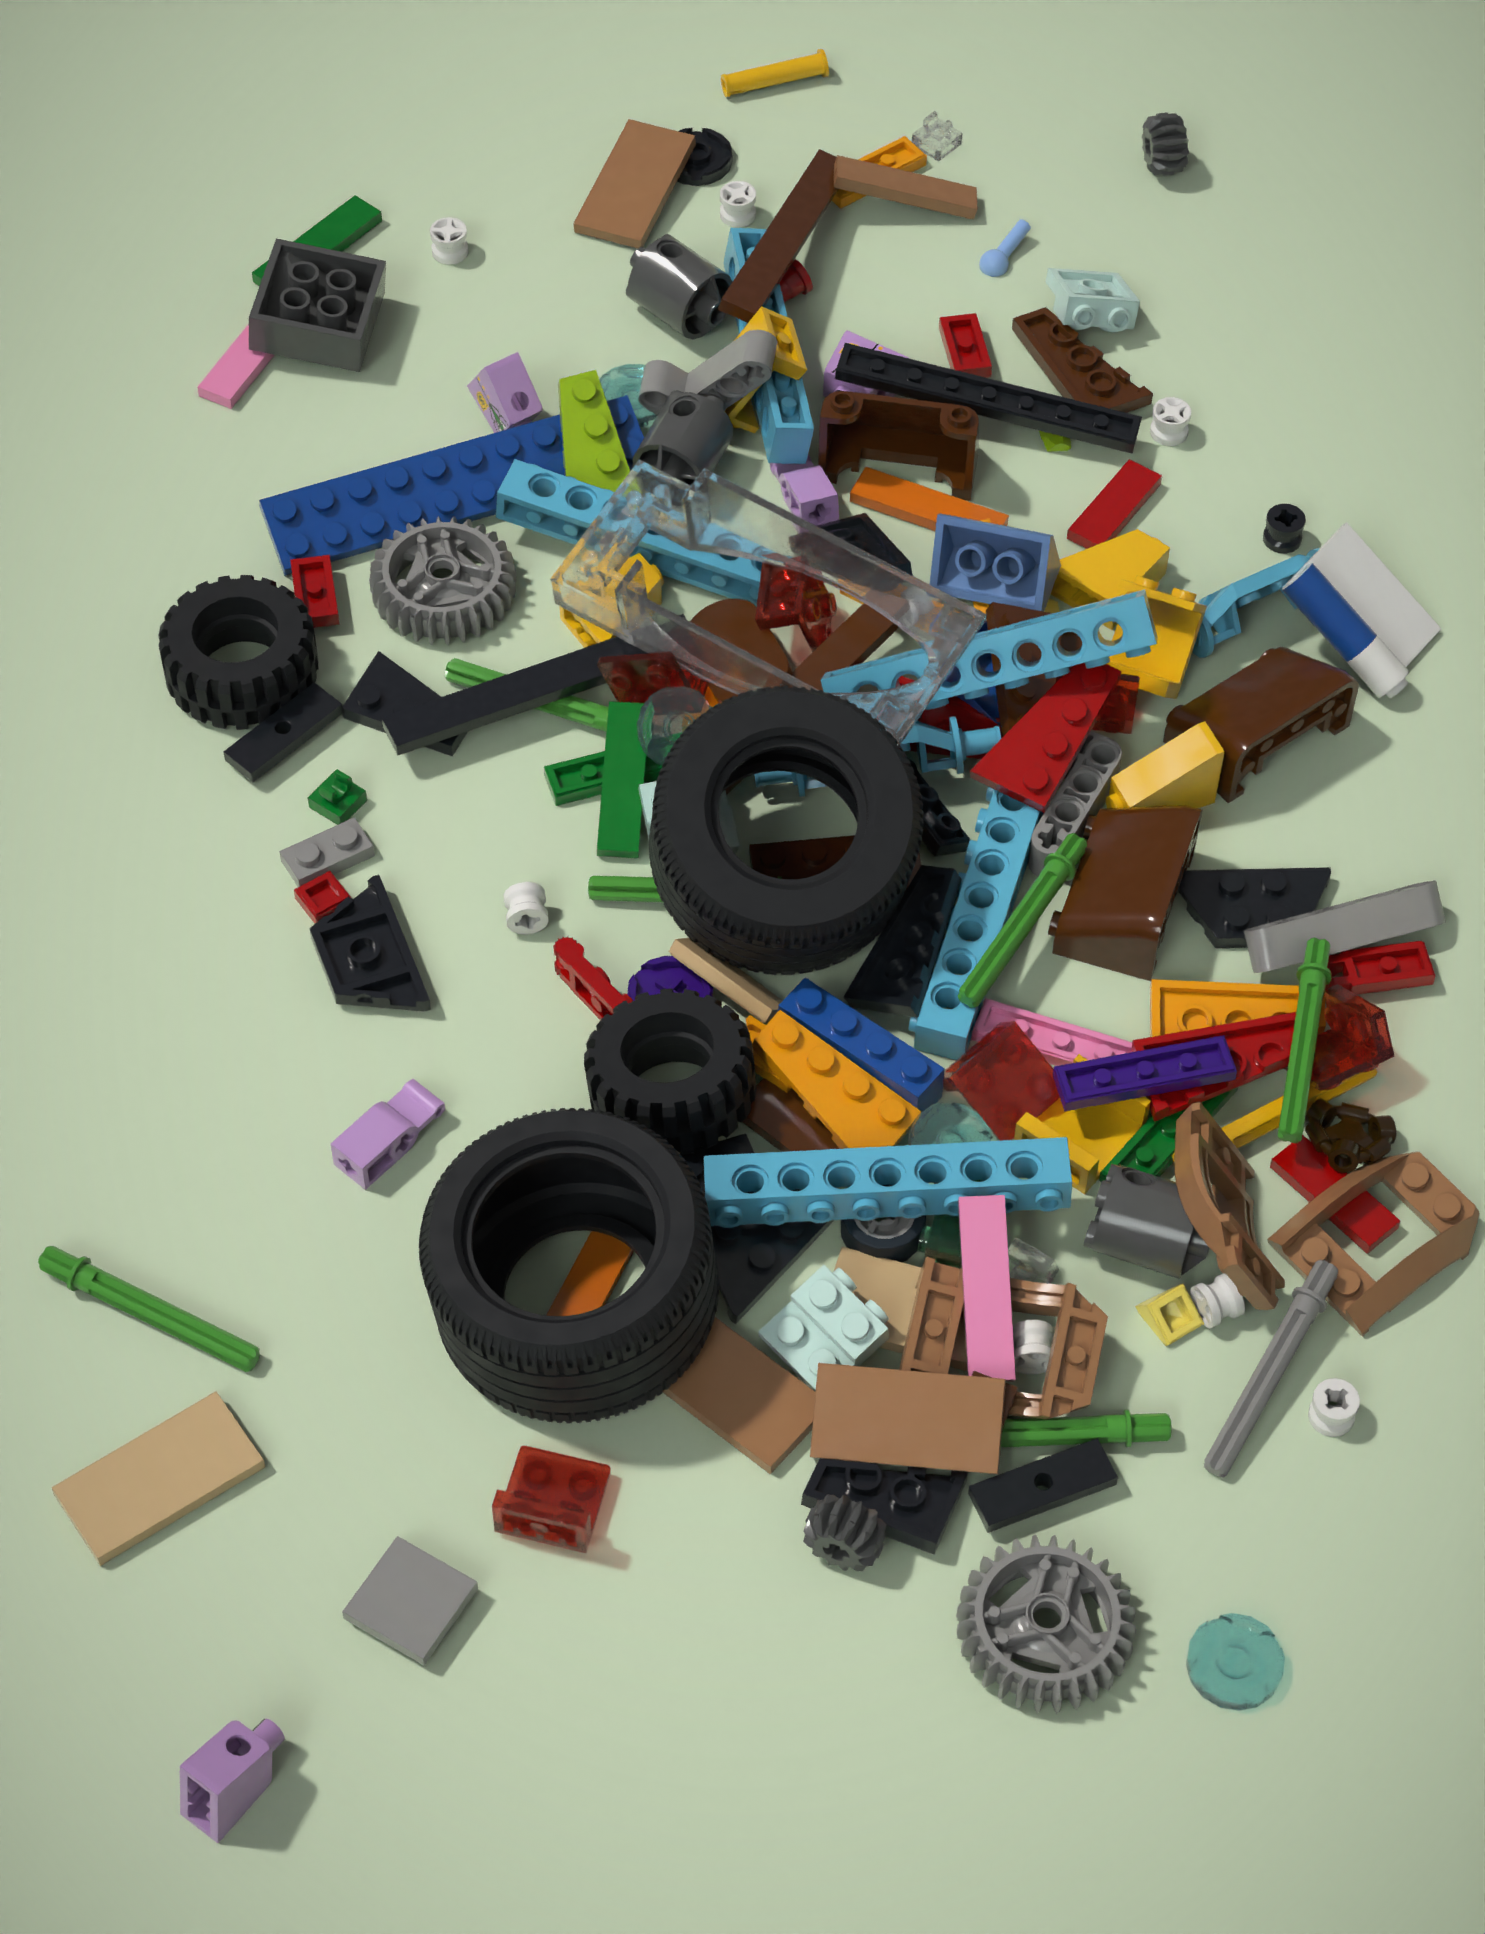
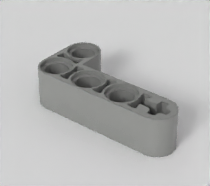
M750 330L689 373L667 361L652 360L645 365L638 401L645 409L658 415L670 393L674 390H679L705 397L716 396L728 408L769 380L772 375L777 339L767 331Z
M1093 731L1089 733L1068 770L1063 784L1035 827L1031 837L1028 866L1037 877L1045 867L1044 860L1046 856L1050 853H1055L1068 834L1075 833L1083 838L1089 815L1097 816L1098 811L1104 806L1106 796H1109L1111 777L1119 773L1122 758L1121 747L1114 740Z

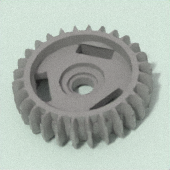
M438 516L436 523L427 524L422 518L421 526L414 527L407 523L406 533L394 530L393 540L384 539L383 549L375 550V560L371 562L369 579L374 607L378 609L380 619H387L390 629L399 627L401 636H406L413 632L416 642L425 636L429 637L431 645H433L436 638H444L447 645L450 643V638L459 637L462 642H465L466 634L472 633L479 637L481 627L492 630L493 620L502 621L504 611L511 609L512 599L515 598L516 568L514 567L512 553L507 551L505 541H498L496 532L492 531L486 534L484 524L472 528L470 519H467L463 524H459L455 516H453L450 522H442ZM467 557H469V558H471V559H473V560L479 562V563L482 564V565H481V566L475 565V564H474L472 561H470ZM413 563L406 580L400 579L397 583H394L399 574ZM441 568H446L453 572L447 578H436L432 573Z
M1034 1535L1032 1536L1029 1548H1024L1016 1538L1013 1541L1011 1554L1001 1546H998L995 1550V1560L993 1561L983 1556L980 1562V1572L971 1570L968 1578L969 1585L963 1586L961 1590V1603L957 1607L956 1614L957 1621H959L956 1633L957 1639L963 1640L961 1645L962 1657H972L969 1667L971 1673L985 1670L982 1679L983 1688L988 1687L994 1682L999 1684V1700L1003 1699L1009 1691L1016 1694L1015 1706L1017 1708H1020L1025 1699L1028 1698L1033 1700L1037 1713L1040 1712L1044 1701H1051L1054 1711L1058 1713L1060 1712L1062 1700L1069 1699L1074 1709L1077 1710L1081 1702V1693H1084L1094 1702L1098 1697L1099 1686L1109 1691L1113 1685L1114 1675H1122L1126 1664L1125 1660H1129L1131 1657L1132 1642L1136 1634V1626L1132 1622H1134L1136 1613L1135 1607L1128 1606L1131 1596L1130 1590L1119 1589L1122 1579L1121 1573L1106 1576L1109 1566L1108 1559L1096 1565L1091 1562L1093 1556L1092 1547L1083 1555L1075 1553L1076 1542L1074 1539L1070 1541L1066 1549L1058 1547L1055 1535L1051 1537L1048 1546H1040L1038 1537ZM1024 1576L1029 1580L1001 1607H997L990 1601L991 1597L1007 1583ZM1089 1593L1099 1605L1108 1631L1093 1632L1081 1594ZM1040 1608H1051L1059 1614L1061 1622L1054 1628H1043L1034 1621L1033 1614ZM1011 1658L1059 1670V1673L1032 1671L1011 1661Z

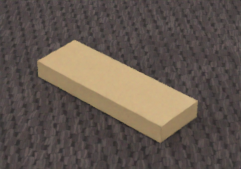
M690 938L674 940L668 951L671 953L670 955L761 1022L768 1023L778 1012V1005L783 1000L741 969L730 965L726 960L724 962L714 957L712 952H706L698 946L697 942L694 943Z

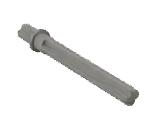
M1322 1259L1316 1261L1302 1287L1294 1288L1292 1292L1294 1300L1205 1458L1204 1468L1208 1472L1218 1477L1227 1476L1310 1325L1314 1322L1318 1313L1326 1310L1327 1303L1325 1298L1337 1279L1338 1268L1335 1265Z

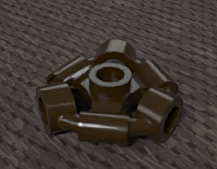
M1320 1098L1311 1105L1305 1116V1122L1308 1124L1305 1132L1316 1151L1324 1152L1328 1156V1162L1334 1170L1348 1173L1355 1170L1358 1164L1364 1162L1367 1165H1371L1391 1151V1145L1396 1140V1126L1393 1118L1390 1115L1375 1116L1368 1113L1369 1108L1342 1102L1341 1106L1332 1105ZM1335 1116H1338V1119H1341L1339 1123L1330 1126L1333 1120L1335 1119ZM1368 1124L1369 1135L1365 1132L1362 1125ZM1339 1154H1346V1155H1348L1349 1157H1348V1158H1344V1157H1341Z

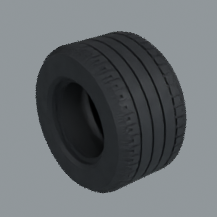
M775 686L774 688H758L754 692L753 690L746 693L743 692L737 697L732 696L722 701V704L718 703L708 709L706 713L699 716L685 729L670 749L660 770L654 792L649 834L650 867L652 868L654 883L657 886L656 889L661 900L664 902L666 910L673 917L682 931L685 930V934L694 943L697 942L699 947L708 953L712 952L714 957L724 962L725 960L728 961L730 965L738 968L744 967L746 970L756 973L761 971L763 974L777 975V973H781V975H795L797 972L799 974L813 972L814 969L818 971L830 967L831 964H838L846 960L847 957H851L861 951L862 948L875 939V936L882 932L896 913L906 891L919 854L923 835V803L919 784L914 775L915 772L900 744L897 745V740L889 731L885 730V726L880 724L876 718L873 719L872 715L865 712L864 709L857 708L856 704L850 703L846 699L842 700L837 695L834 696L829 692L825 694L822 690L817 691L813 688L808 690L806 687L798 688L793 686L788 688V686ZM787 771L803 774L825 784L843 799L858 823L856 834L844 856L822 873L802 879H778L766 876L743 863L727 844L719 820V803L722 792L739 780L762 772Z
M560 1108L558 1111L551 1109L548 1112L543 1110L539 1114L534 1112L529 1116L527 1114L523 1115V1118L520 1119L518 1117L514 1118L512 1122L507 1121L503 1126L499 1125L496 1126L495 1130H489L487 1135H481L479 1140H474L472 1145H468L465 1151L460 1152L458 1157L452 1161L451 1165H448L445 1172L440 1176V1180L437 1181L435 1188H433L425 1207L419 1235V1260L424 1284L443 1345L455 1367L475 1389L497 1405H501L513 1413L518 1412L521 1416H528L531 1419L537 1418L540 1421L546 1420L547 1422L556 1421L557 1423H562L565 1421L566 1423H572V1421H576V1423H582V1421L591 1422L594 1419L600 1421V1418L604 1417L609 1419L613 1415L615 1417L619 1416L621 1412L624 1414L628 1413V1410H635L638 1408V1405H645L646 1401H652L656 1395H661L663 1390L669 1389L671 1384L676 1383L677 1379L681 1378L684 1372L693 1364L711 1331L718 1305L719 1276L709 1209L704 1192L696 1175L682 1155L659 1134H656L643 1124L640 1125L637 1121H631L630 1118H622L621 1115H613L611 1112L604 1113L602 1110L595 1112L594 1109L585 1110L584 1108H579L578 1110L575 1108H570L569 1110ZM594 1231L612 1236L629 1246L645 1266L641 1276L625 1293L612 1302L589 1312L570 1316H547L519 1309L505 1301V1290L509 1276L520 1258L539 1242L560 1233Z

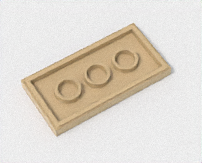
M842 1247L834 1271L837 1268L842 1269L857 1286L852 1293L864 1304L870 1299L873 1300L888 1316L889 1320L885 1325L889 1330V1339L880 1348L903 1354L917 1291L915 1286L922 1268L887 1258L873 1257L854 1249ZM963 1303L950 1367L967 1371Z
M217 1391L51 1488L57 1501L101 1566L264 1469L265 1462Z

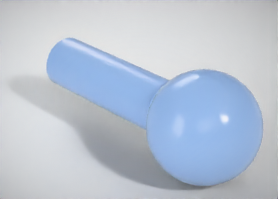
M1020 219L997 249L988 250L981 256L979 267L985 275L997 277L1007 272L1009 266L1008 257L1031 229L1029 223Z

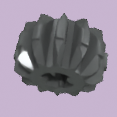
M1158 113L1156 116H1149L1143 124V134L1141 137L1143 140L1144 160L1147 162V169L1154 175H1174V173L1182 172L1188 163L1189 140L1186 135L1187 128L1184 126L1181 116H1178L1176 113Z
M827 1494L823 1500H817L814 1508L810 1509L805 1520L807 1524L804 1528L805 1537L803 1542L813 1549L812 1554L814 1556L827 1560L828 1565H838L843 1571H847L849 1567L855 1571H863L866 1566H873L875 1559L879 1558L885 1545L883 1542L886 1537L885 1529L887 1524L877 1517L878 1512L875 1509H868L863 1506L862 1501H852L847 1495L838 1498L835 1495Z

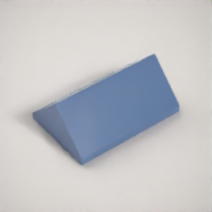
M941 513L937 515L929 590L932 593L986 604L996 602L1038 611L1045 610L1061 567L1053 535Z

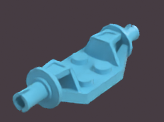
M1320 548L1310 550L1306 556L1298 554L1200 599L1198 603L1206 605L1207 608L1192 651L1193 654L1199 658L1210 656L1215 644L1242 633L1237 609L1252 601H1257L1281 590L1293 608L1297 609L1298 607L1282 591V588ZM1212 626H1213V627L1215 628V630L1218 632V634L1215 635V636H1213V633H1212V630H1211V627H1212Z
M956 716L949 717L950 731L913 719L881 723L885 726V730L889 731L897 740V745L900 744L904 752L911 750L910 743L916 742L919 766L922 773L955 768L957 774H963V761H966V756L988 753L1001 739L999 726L962 732V729L958 728ZM925 744L950 750V757L927 760ZM770 771L754 774L756 788L765 785L793 782L794 786H798L799 797L806 796L805 789L827 787L814 778H807L806 775L795 772Z

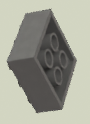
M276 238L249 315V350L360 372L385 294L386 261Z

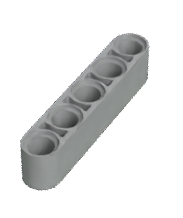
M1433 880L1244 930L1253 973H1261L1304 962L1307 941L1314 937L1319 940L1326 939L1330 943L1329 955L1441 925L1446 921L1437 882Z

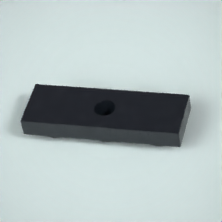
M314 682L223 751L225 761L253 783L343 714L342 703Z
M907 757L915 772L914 775L917 778L922 796V841L934 857L966 852L970 838L961 828L959 820L951 815L939 799L936 790L928 785L917 770L916 764Z
M1096 1438L969 1486L968 1494L987 1533L1115 1486L1117 1485L1118 1476L1101 1443ZM1037 1486H1044L1048 1490H1040Z

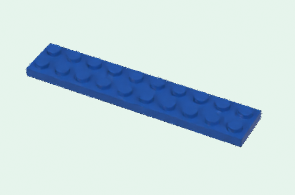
M626 395L608 400L607 403L631 475H634L636 473L633 469V456L643 441L644 436L629 397ZM560 414L260 499L259 507L284 576L292 574L291 559L330 555V561L334 562L382 548L384 539L393 540L394 530L406 533L407 523L418 527L421 526L422 518L427 524L436 523L438 516L442 522H450L453 516H455L457 523L463 524L467 519H470L472 522L496 515L497 492L514 459L535 464L543 469L565 476Z

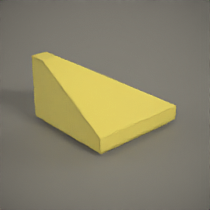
M1179 1284L1135 1306L1140 1316L1165 1346L1172 1344L1204 1325L1184 1284Z

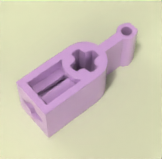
M809 453L806 464L770 463L771 472L776 476L781 485L784 501L801 530L839 520L838 494L820 465L814 466Z
M411 1079L387 1103L383 1101L376 1103L331 1143L334 1165L366 1190L412 1148L418 1133L445 1111V1103L416 1080Z

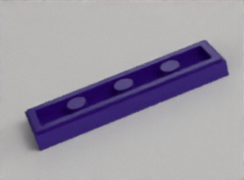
M1224 1035L1054 1066L1053 1078L1064 1112L1232 1081L1236 1079L1237 1074Z

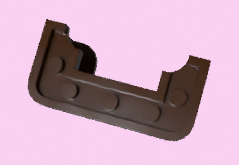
M836 391L825 397L820 414L818 465L822 467L832 484H837L838 475L845 469L851 468V472H859L862 458L936 468L935 482L942 483L944 479L951 486L952 496L971 501L979 450V418L974 410L962 405L849 391Z
M1286 647L1271 648L1265 651L1257 661L1186 705L1176 706L1166 718L1167 725L1163 742L1166 744L1198 723L1206 721L1225 751L1217 793L1227 803H1230L1244 794L1245 789L1240 785L1243 778L1250 771L1255 775L1260 773L1264 758L1315 726L1322 733L1328 729L1334 736L1348 728L1354 710L1359 683L1345 670Z
M1187 805L1104 808L1098 811L1097 816L1089 815L1083 838L1088 840L1085 853L1080 860L1062 912L1054 911L1049 925L1048 935L1055 937L1052 954L1151 981L1157 964V950L1163 941L1166 924L1184 871L1190 868L1195 853L1203 810Z

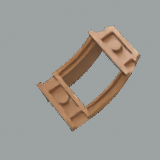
M1192 1103L1176 1120L1174 1172L1178 1194L1184 1211L1199 1236L1216 1254L1220 1271L1226 1274L1236 1285L1239 1294L1245 1296L1255 1309H1275L1279 1301L1275 1291L1276 1289L1285 1288V1280L1257 1245L1253 1215L1254 1201L1246 1192V1179L1254 1178L1255 1170L1202 1103Z
M1411 1152L1380 1158L1371 1165L1364 1164L1349 1173L1308 1203L1267 1240L1305 1280L1315 1262L1320 1259L1338 1268L1337 1279L1325 1300L1363 1337L1369 1331V1327L1386 1312L1390 1313L1409 1295L1440 1271L1460 1258L1463 1260L1469 1255L1479 1219V1211L1420 1152ZM1383 1182L1437 1236L1404 1258L1376 1282L1320 1225L1361 1193L1377 1183Z
M926 1257L915 1286L917 1291L899 1370L948 1374L964 1303L962 1267L959 1269L935 1262L933 1258ZM1010 1278L1011 1308L1013 1312L1057 1317L1042 1394L1017 1392L1009 1415L1050 1419L1086 1408L1091 1404L1108 1316L1095 1303L1091 1304L1076 1289L1077 1285L1071 1283L1066 1285L1047 1284Z

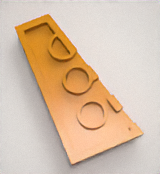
M1151 979L1150 1037L1296 1012L1299 986ZM1325 994L1322 1000L1318 1034L1324 1033L1326 1027Z
M779 1010L754 1038L752 1047L787 1088H792L804 1101L803 1107L814 1119L818 1117L833 1135L831 1139L840 1149L897 1146L920 1117L922 1111L782 1010Z

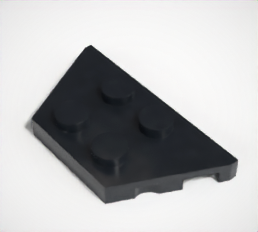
M1331 867L1184 871L1178 892L1187 902L1186 910L1195 922L1202 925L1204 934L1215 948H1247L1244 930L1317 910L1319 900L1330 880Z
M379 874L372 876L367 881L368 888L357 897L352 899L348 896L336 906L332 914L324 916L309 928L313 945L336 1004L413 1011L431 1010L429 996Z
M834 1220L826 1223H814L811 1221L785 1222L775 1226L768 1224H746L733 1228L711 1226L719 1276V1290L728 1307L727 1314L730 1320L737 1324Z

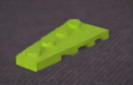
M592 370L559 379L558 396L565 476H570L578 481L602 489H608L619 495L640 501L597 371Z

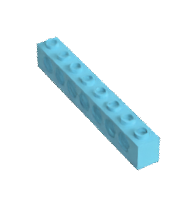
M730 228L723 264L725 273L730 276L732 281H734L767 229ZM779 283L765 308L787 317ZM736 318L740 334L748 323ZM773 370L769 380L763 383L753 395L768 463L806 464L814 426L803 379L801 377L798 381Z
M514 459L497 492L496 518L621 561L640 553L650 565H656L664 576L731 599L747 600L757 608L792 619L807 585L811 564L810 559L763 544L758 540L748 539L725 531L720 527L704 524L682 514H675L652 506L649 503L619 495L611 490L578 481L573 477L543 469L535 464Z
M1144 589L825 673L820 681L825 694L829 692L834 696L841 697L840 699L842 700L846 699L850 703L856 704L857 708L864 709L872 717L884 715L886 720H892L908 715V708L924 704L925 710H930L949 704L948 698L964 694L965 699L984 696L989 693L988 687L1004 684L1005 689L1020 687L1029 683L1028 677L1043 673L1046 679L1059 677L1069 673L1070 666L1085 663L1086 668L1098 667L1109 663V656L1124 652L1127 658L1144 655L1151 651V645L1157 644L1158 637ZM1108 621L1116 622L1121 626L1123 635L1115 641L1104 639L1099 632V627L1103 623ZM1066 632L1076 633L1081 638L1082 646L1076 651H1067L1061 647L1059 637ZM1024 643H1034L1040 648L1041 657L1033 662L1026 661L1020 656L1018 649ZM985 653H992L999 658L1001 668L995 672H987L979 665V657ZM943 664H953L959 669L961 678L956 682H946L939 675V667ZM905 674L916 676L920 681V690L914 693L904 691L899 684V677ZM866 684L875 686L880 692L881 699L875 703L866 702L860 695V687Z
M989 786L987 788L986 801H990L988 809L981 808L979 811L975 832L980 834L977 841H969L964 864L969 865L967 873L959 872L962 881L956 896L958 900L956 906H953L946 928L947 933L945 939L942 940L935 962L936 966L931 975L919 1016L910 1018L908 1029L915 1032L914 1049L961 1062L965 1060L972 1038V1031L981 1011L984 998L979 1006L970 1008L967 1004L959 1001V989L1012 914L1028 865L1031 837L1044 814Z
M1067 1137L704 1156L705 1198L709 1209L711 1226L725 1228L746 1224H768L775 1226L785 1222L811 1221L814 1223H826L831 1220L844 1219L870 1221L883 1217L912 1219L922 1215L942 1214L959 1216L958 1197L1005 1195L1006 1213L1020 1210L1049 1212L1059 1208H1071L1072 1176Z

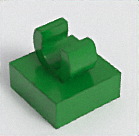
M338 769L308 797L310 809L337 825L349 820L367 802L366 790L354 784L350 776Z

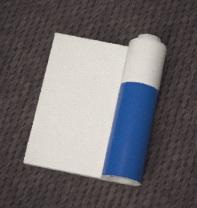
M1347 522L1327 540L1282 588V591L1378 698L1385 694L1392 698L1408 684L1405 677L1409 673L1406 667L1441 630L1440 626Z

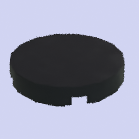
M693 128L679 130V132L695 135L696 146L677 182L692 186L708 185L721 180L730 171L733 162L732 148L730 142L722 134L708 128H702V132H693Z

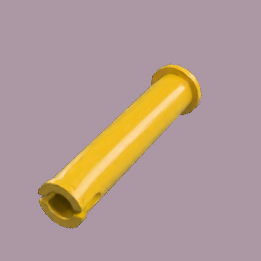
M818 49L817 54L735 73L722 74L720 80L724 96L730 97L731 95L812 76L822 75L823 78L828 77L829 66L824 50Z

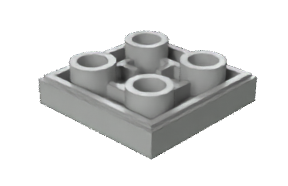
M397 1536L342 1611L343 1618L413 1660L425 1665L478 1590V1583Z

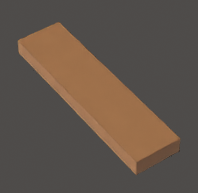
M837 155L834 163L835 188L968 219H974L978 209L977 187Z

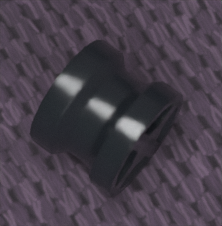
M1278 504L1270 508L1266 516V527L1263 532V542L1266 547L1271 551L1283 554L1297 550L1301 545L1302 531L1306 523L1303 511L1291 504Z

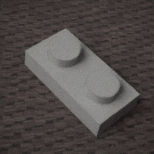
M355 818L279 851L281 862L297 887L328 871L335 875L375 856L374 846Z

